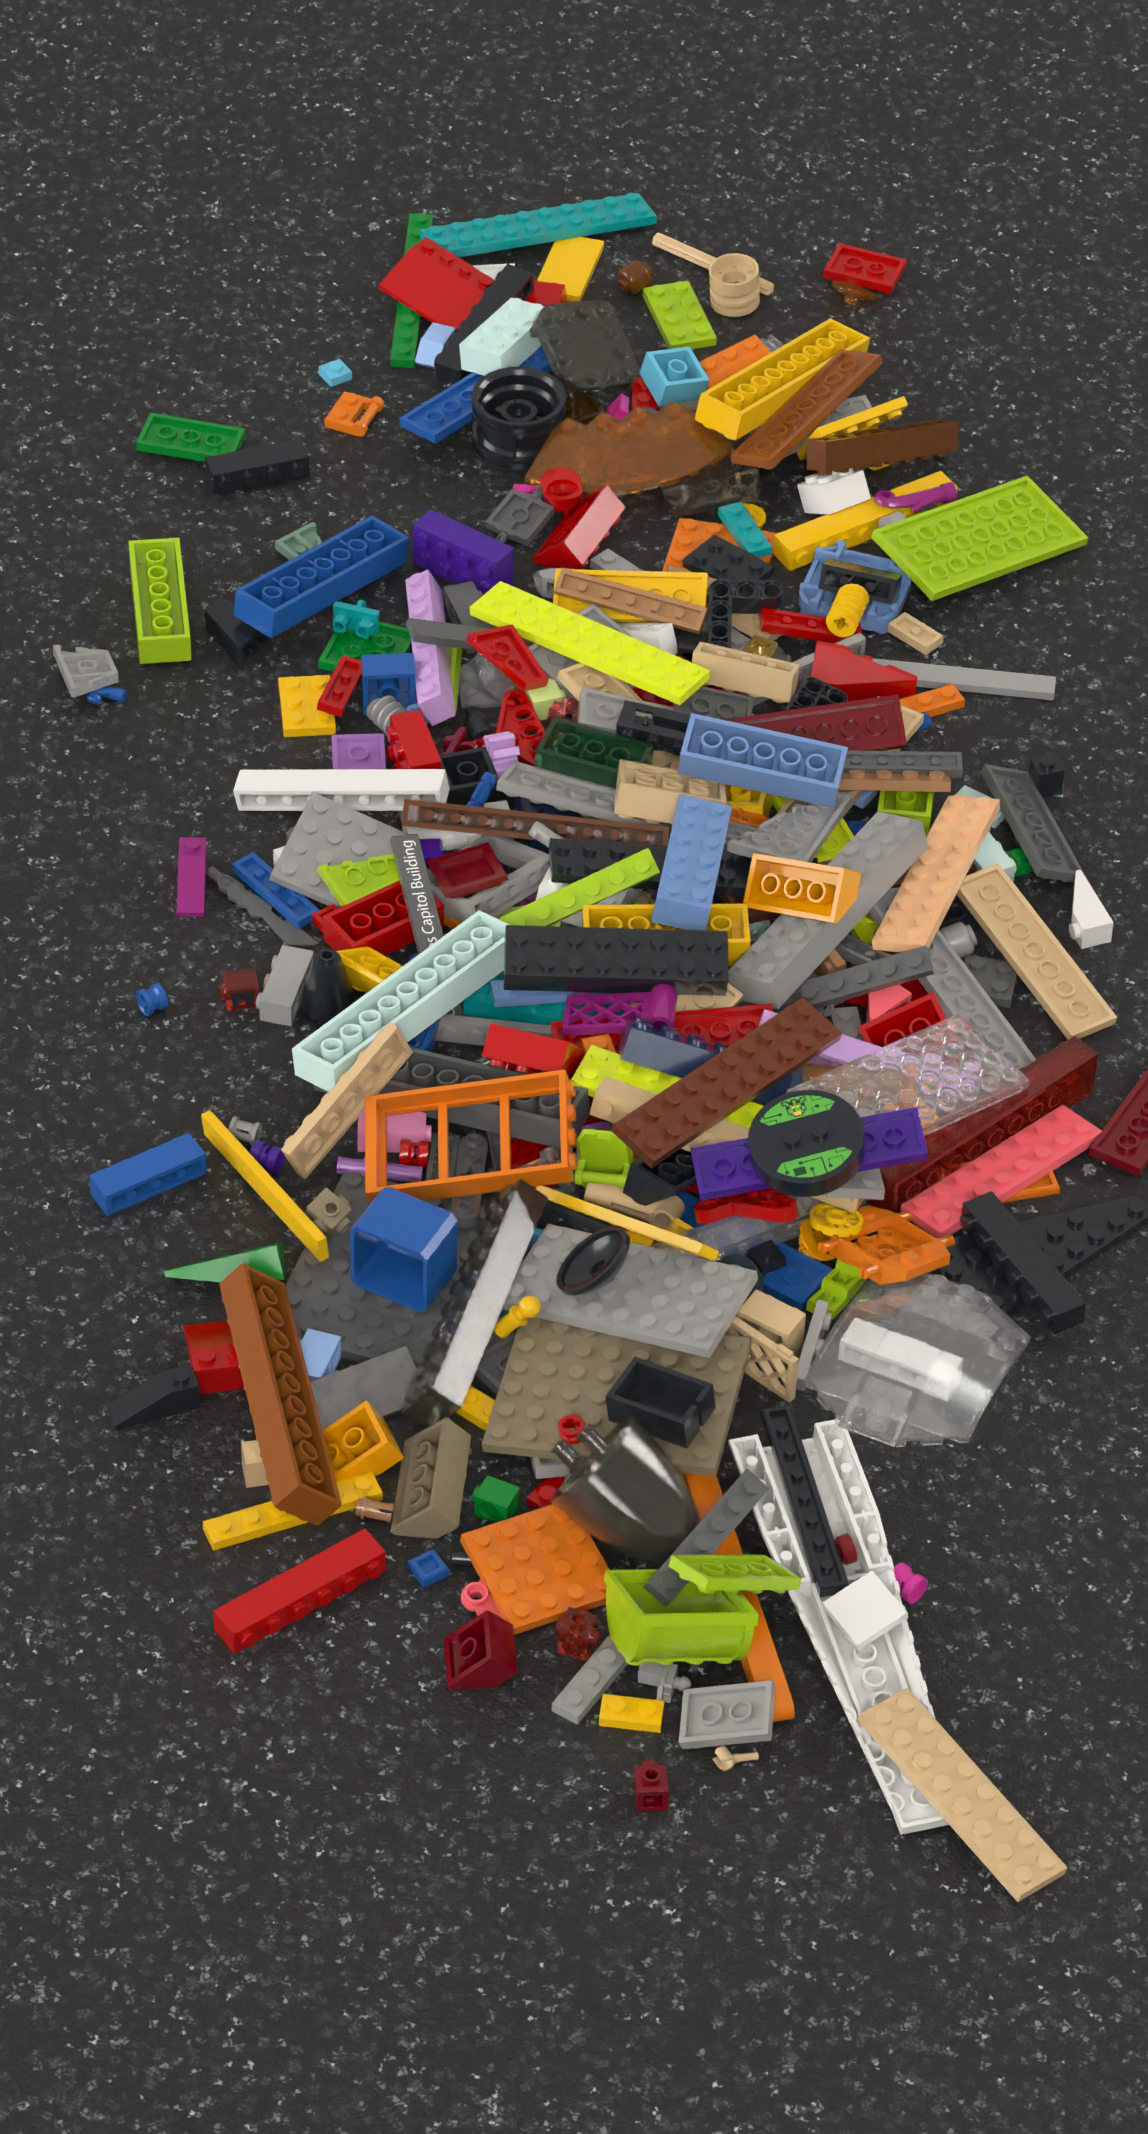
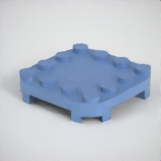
M836 540L835 546L825 548L819 546L815 550L813 563L804 582H800V613L827 617L837 592L818 589L822 565L829 558L903 574L898 600L892 605L869 600L859 622L863 630L875 631L879 634L887 633L888 623L900 615L910 592L912 580L892 559L845 549L846 541Z

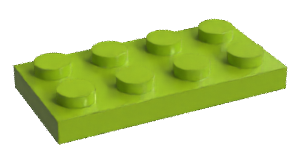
M678 281L676 283L643 288V298L668 349L689 346L691 349L716 346L717 337L689 281Z
M671 1555L669 1567L678 1572L681 1579L693 1582L698 1586V1590L708 1594H714L716 1591L737 1594L739 1590H747L752 1593H762L763 1590L785 1593L786 1590H799L802 1578L766 1555Z

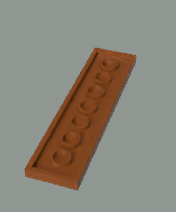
M841 349L730 455L732 463L764 469L775 468L786 455L791 453L810 432L818 427L835 408L875 372L883 363L881 355Z

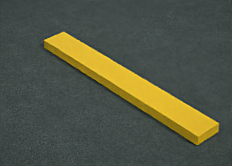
M209 1110L201 1114L204 1135L319 1262L328 1259L327 1238L212 1111Z
M536 1186L534 1191L536 1196L614 1226H620L625 1230L702 1258L716 1261L719 1254L718 1250L703 1243L545 1186Z

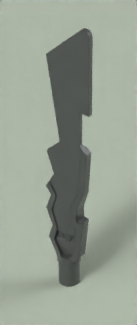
M213 866L208 868L206 875L217 883L219 891L227 894L229 901L237 903L238 908L247 909L251 918H262L287 946H317L315 939L301 928L297 929L287 919L283 921L272 912L270 904L256 894L247 891L245 885L231 876L221 873Z

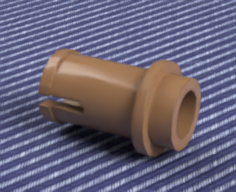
M368 1496L364 1498L359 1497L355 1515L361 1516L360 1519L364 1520V1517L391 1523L392 1514L380 1511L393 1513L394 1504L369 1500Z

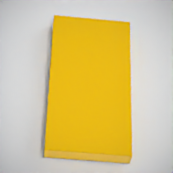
M585 237L555 241L537 281L564 284L567 301L580 303L604 249V241Z

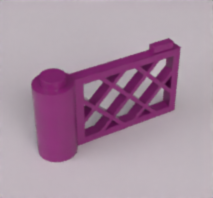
M664 983L654 986L651 992L590 995V993H573V995L567 996L562 1026L563 1035L623 1033L627 1019L634 1017L648 1019L652 1021L651 1025L654 1027L662 1028V1025L674 1027L678 993L673 986ZM643 1002L636 1007L630 1006L632 1003ZM605 1004H614L607 1009L602 1007ZM573 1005H586L580 1010L573 1007ZM620 1010H624L626 1012L621 1016H617L615 1014ZM593 1011H596L598 1013L592 1018L587 1016L589 1013ZM606 1018L611 1020L609 1023H599ZM577 1020L583 1021V1023H581V1024L571 1025L572 1023L576 1022Z

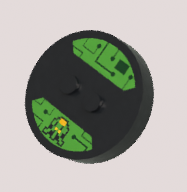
M820 1090L793 1091L773 1099L757 1113L748 1133L750 1159L758 1177L772 1189L791 1196L812 1197L840 1188L857 1173L865 1155L864 1130L856 1110L841 1097Z

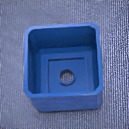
M391 1187L381 1189L350 1229L351 1280L357 1287L417 1312L427 1311L457 1271L458 1220L455 1213Z

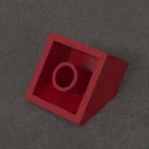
M486 1610L444 1638L447 1687L451 1690L496 1688L517 1674L513 1624L489 1610Z

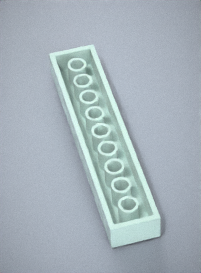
M478 910L293 1047L295 1075L330 1092L339 1082L341 1075L352 1067L357 1061L358 1055L369 1047L374 1041L376 1034L385 1028L389 1022L396 1025L405 1040L409 1042L504 970L505 927L509 924Z

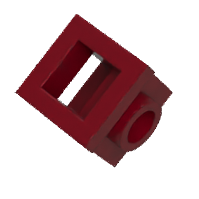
M649 1760L644 1761L640 1766H634L633 1782L636 1811L668 1810L669 1786L667 1783L666 1765H658L657 1762ZM659 1795H660V1797H644V1796H659Z

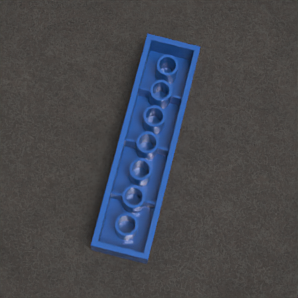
M371 515L236 589L233 615L264 635L273 638L332 605L335 601L341 600L407 562L410 537Z

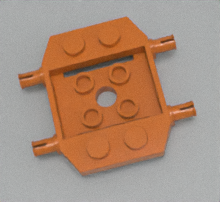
M867 1205L857 1209L863 1217L862 1229L857 1235L852 1236L850 1234L849 1237H838L835 1234L833 1236L824 1234L825 1241L818 1243L820 1253L825 1254L828 1252L840 1261L858 1267L861 1278H870L879 1285L904 1282L949 1265L951 1254L947 1247L953 1246L955 1239L951 1234L935 1238L910 1223L913 1220V1216L908 1210L894 1213ZM878 1231V1233L873 1236H865L867 1234ZM857 1238H858V1241H857V1242H854V1243L850 1242L851 1240H854V1239H857Z

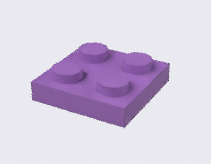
M384 734L331 735L333 770L386 769Z

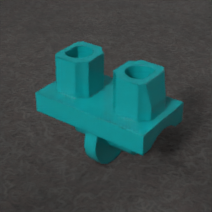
M361 599L357 602V605L335 601L333 605V630L339 633L346 632L347 628L356 630L358 637L366 639L371 634L378 635L380 631V611L366 608V601Z

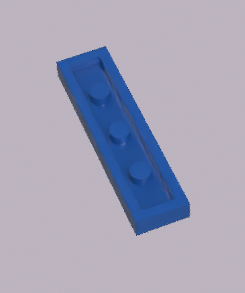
M254 852L232 863V872L297 929L312 922V914L319 911V909L302 894L270 881L269 878L273 869Z

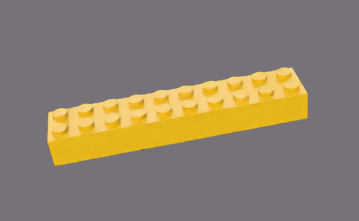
M830 318L701 393L694 420L702 423L706 428L722 433L728 439L737 440L762 425L841 349L867 353L870 338Z

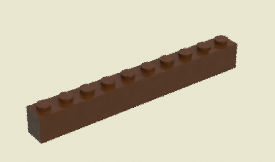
M404 799L402 826L529 840H536L528 833L534 823L538 821L564 839L668 847L672 827L410 799Z

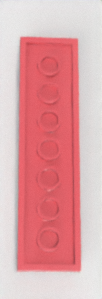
M1061 1105L901 1205V1212L908 1210L913 1216L912 1222L935 1238L953 1234L962 1228L960 1217L964 1202L990 1191L1001 1202L1006 1201L1049 1172L1090 1148L1102 1130L1066 1106Z

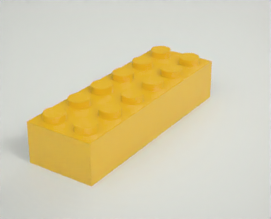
M655 904L583 905L582 927L686 930L651 922ZM747 904L711 905L706 931H728V966H733L750 948Z

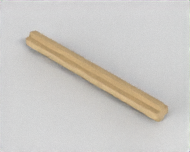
M657 233L653 237L652 244L707 270H709L712 261L716 259V257L662 233ZM759 277V292L769 296L774 291V284Z

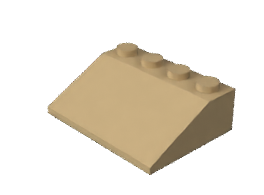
M622 759L619 761L614 813L623 819L631 820L637 817L643 818L651 824L665 822L673 825L679 795L726 804V790L723 783L678 774V769Z

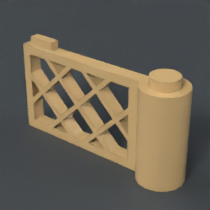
M735 1316L724 1335L739 1336L735 1330L737 1329L742 1337H751L750 1350L754 1356L751 1357L749 1353L744 1373L790 1403L795 1399L799 1358L794 1356V1352L781 1343L779 1345ZM758 1344H759L760 1346H762V1348L764 1349V1351H765L766 1354H763V1353H762V1351H761V1349L759 1348ZM767 1360L771 1361L772 1365L776 1370L775 1372L772 1370ZM781 1360L788 1364V1369H785ZM755 1362H758V1364H759V1366L761 1367L762 1371H760V1370L758 1369V1367H757V1365L755 1364ZM778 1377L781 1378L785 1387L781 1385V1383L778 1380Z

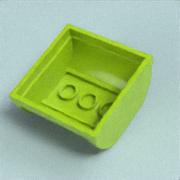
M659 1569L605 1570L604 1582L607 1585L606 1613L609 1634L617 1650L626 1659V1663L635 1666L643 1665L644 1662L671 1665L675 1661H685L690 1664L716 1661L722 1664L732 1663V1660H742L747 1655L753 1638L754 1626L758 1625L759 1614L740 1590L737 1594L726 1591H716L714 1594H708L698 1590V1586L689 1581L674 1600L665 1607L643 1588Z

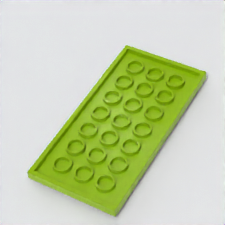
M1028 476L873 530L871 536L931 601L1085 546L1088 541L1085 533Z

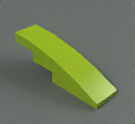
M837 1259L835 1268L823 1278L821 1289L808 1300L806 1310L814 1313L818 1299L829 1302L828 1313L833 1314V1320L855 1296L867 1279L860 1277L858 1267Z

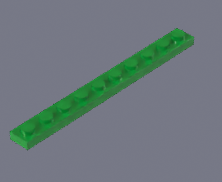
M409 213L404 255L412 246L421 241L420 229L433 226L432 214ZM399 301L390 367L415 368L421 315Z

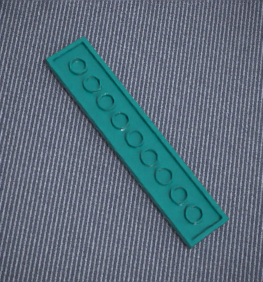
M628 193L623 196H608L599 200H585L581 203L562 204L561 206L551 208L542 207L539 210L519 211L515 214L497 215L485 219L477 218L467 222H453L444 226H430L426 229H420V239L423 240L427 237L457 257H464L656 224L657 215L639 193Z

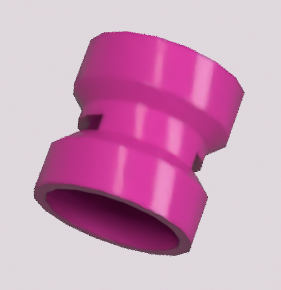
M901 1562L894 1567L895 1579L898 1581L902 1599L909 1604H913L924 1594L928 1586V1580L920 1574H914L911 1567Z

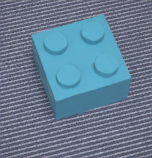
M690 346L646 352L639 373L659 407L673 403L699 400L700 394L706 391L709 383V378Z

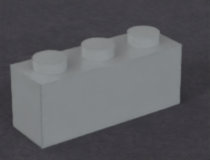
M282 945L279 954L274 955L271 964V974H266L263 993L259 992L256 999V1008L260 1009L261 1021L292 1026L300 1007V999L314 957V951Z

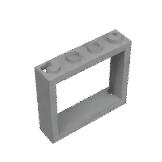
M484 835L460 850L483 844L489 840L490 847L499 862L517 870L507 875L508 880L503 881L501 885L482 890L469 899L464 897L455 899L445 898L430 869H427L433 894L444 904V915L464 922L478 910L495 917L538 891L539 885L550 867L549 854L501 836Z

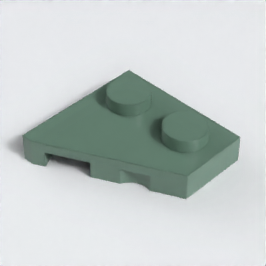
M311 522L276 540L275 549L288 560H291L319 545L322 542L320 536L317 535L316 524Z

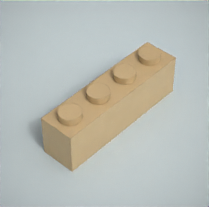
M700 642L693 651L692 663L710 670V679L704 686L714 685L722 687L726 691H740L747 693L751 697L762 696L770 698L777 703H789L796 693L800 664Z

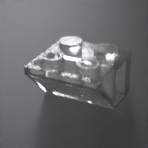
M480 653L467 664L460 667L459 694L461 706L464 709L471 706L476 708L501 707L503 696L507 691L520 689L518 685Z

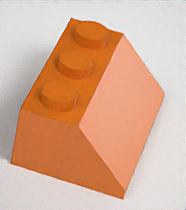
M753 335L700 361V365L709 378L706 390L770 354L768 348L756 335Z

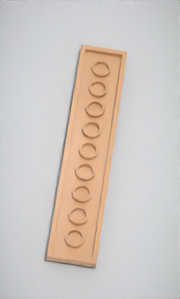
M948 795L926 837L929 847L911 865L872 939L873 950L905 952L925 945L929 949L1000 810L999 799H990L984 796L977 798L964 797L963 795Z

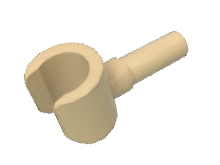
M720 1746L715 1750L718 1757H714L713 1761L722 1771H727L735 1763L758 1760L759 1755L758 1752L731 1754L726 1746Z

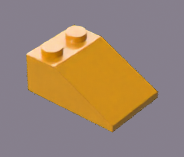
M367 1400L323 1430L336 1482L371 1471L374 1476L380 1475L404 1458L383 1416Z

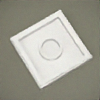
M870 1571L822 1603L823 1609L858 1650L908 1618V1612L873 1571Z

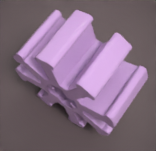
M510 731L483 737L485 745H482V747H486L500 778L514 761L519 762L517 756L520 755L518 746L515 747V736Z

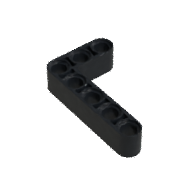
M719 579L713 581L709 586L708 644L731 649L732 614H760L762 607L781 610L783 607V586L781 583L774 580Z

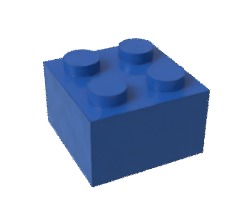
M414 653L361 655L363 715H367V707L372 701L387 695H392L405 708L415 704Z

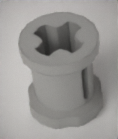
M233 1116L228 1130L237 1140L248 1142L252 1146L256 1140L261 1138L262 1123L256 1122L254 1124L242 1121L238 1116Z

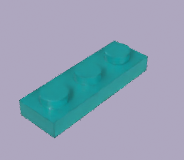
M742 502L718 507L719 518L741 549L758 558L772 554L771 544Z

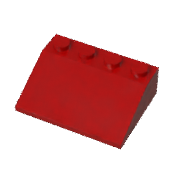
M426 237L409 249L382 280L378 289L430 322L455 327L457 332L460 323L466 320L471 313L472 307L478 304L486 288H489L495 280Z

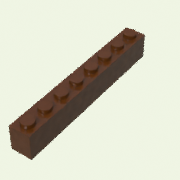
M935 419L807 439V469L817 471V475H832V471L846 473L849 472V468L865 470L866 465L868 467H882V463L896 465L899 464V460L902 462H914L916 457L917 459H932V455L946 457L948 452L958 451L959 421Z

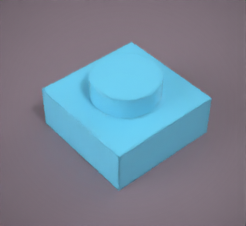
M340 359L319 366V375L330 387L352 380V371Z

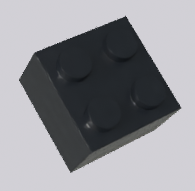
M486 747L439 755L442 761V769L446 770L450 788L446 803L467 805L485 772H490L497 777L496 784L491 789V793L485 803L500 801V791L496 790L499 777Z

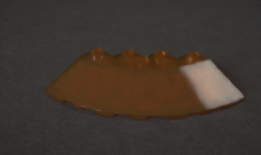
M672 401L658 414H653L636 406L622 420L601 412L588 425H584L567 417L551 432L524 480L527 483L539 486L541 476L548 470L567 468L579 475L583 492H589L590 494L608 485L613 492L625 491L628 495L642 493L644 488L660 485L663 488L678 483L679 478L683 476L698 474L700 468L707 464L712 466L733 450V445L714 429L706 428L702 423L694 420L696 413L691 409Z

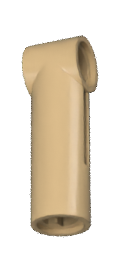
M588 1183L584 1195V1201L649 1222L650 1225L664 1230L668 1229L674 1218L680 1219L685 1210L683 1201L677 1196H672L647 1206L638 1204L631 1197L624 1194L621 1186Z

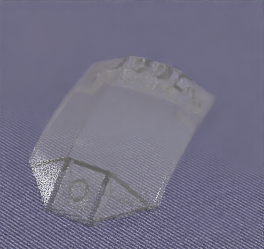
M926 1273L904 1282L882 1285L869 1280L833 1326L819 1350L804 1383L809 1389H814L818 1393L817 1400L825 1410H832L836 1415L835 1422L838 1426L893 1447H905L906 1441H920L922 1446L941 1445L943 1439H951L958 1443H969L970 1437L994 1392L1011 1366L1030 1343L1031 1337L1003 1312L988 1295L975 1290L970 1285H960L951 1282L942 1275Z

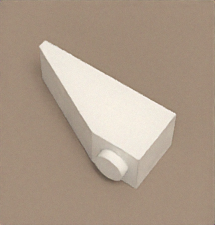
M617 623L635 639L673 655L678 653L672 623Z
M1081 869L1076 870L1071 924H1069L1070 936L1073 940L1077 941L1081 949L1111 942L1114 922Z

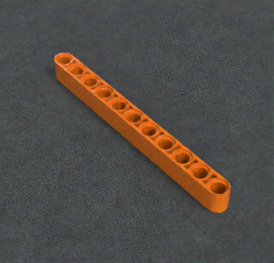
M680 1473L683 1490L695 1526H697L723 1494L717 1476ZM735 1529L712 1555H743ZM740 1590L759 1614L758 1625L754 1626L750 1649L745 1658L741 1660L747 1681L751 1683L772 1680L776 1686L773 1722L794 1719L795 1712L792 1696L757 1594L747 1590Z

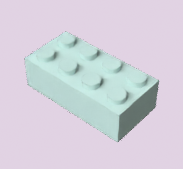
M510 298L459 344L461 369L485 376L497 369L520 366L554 335L553 309L541 304L522 301L519 298Z

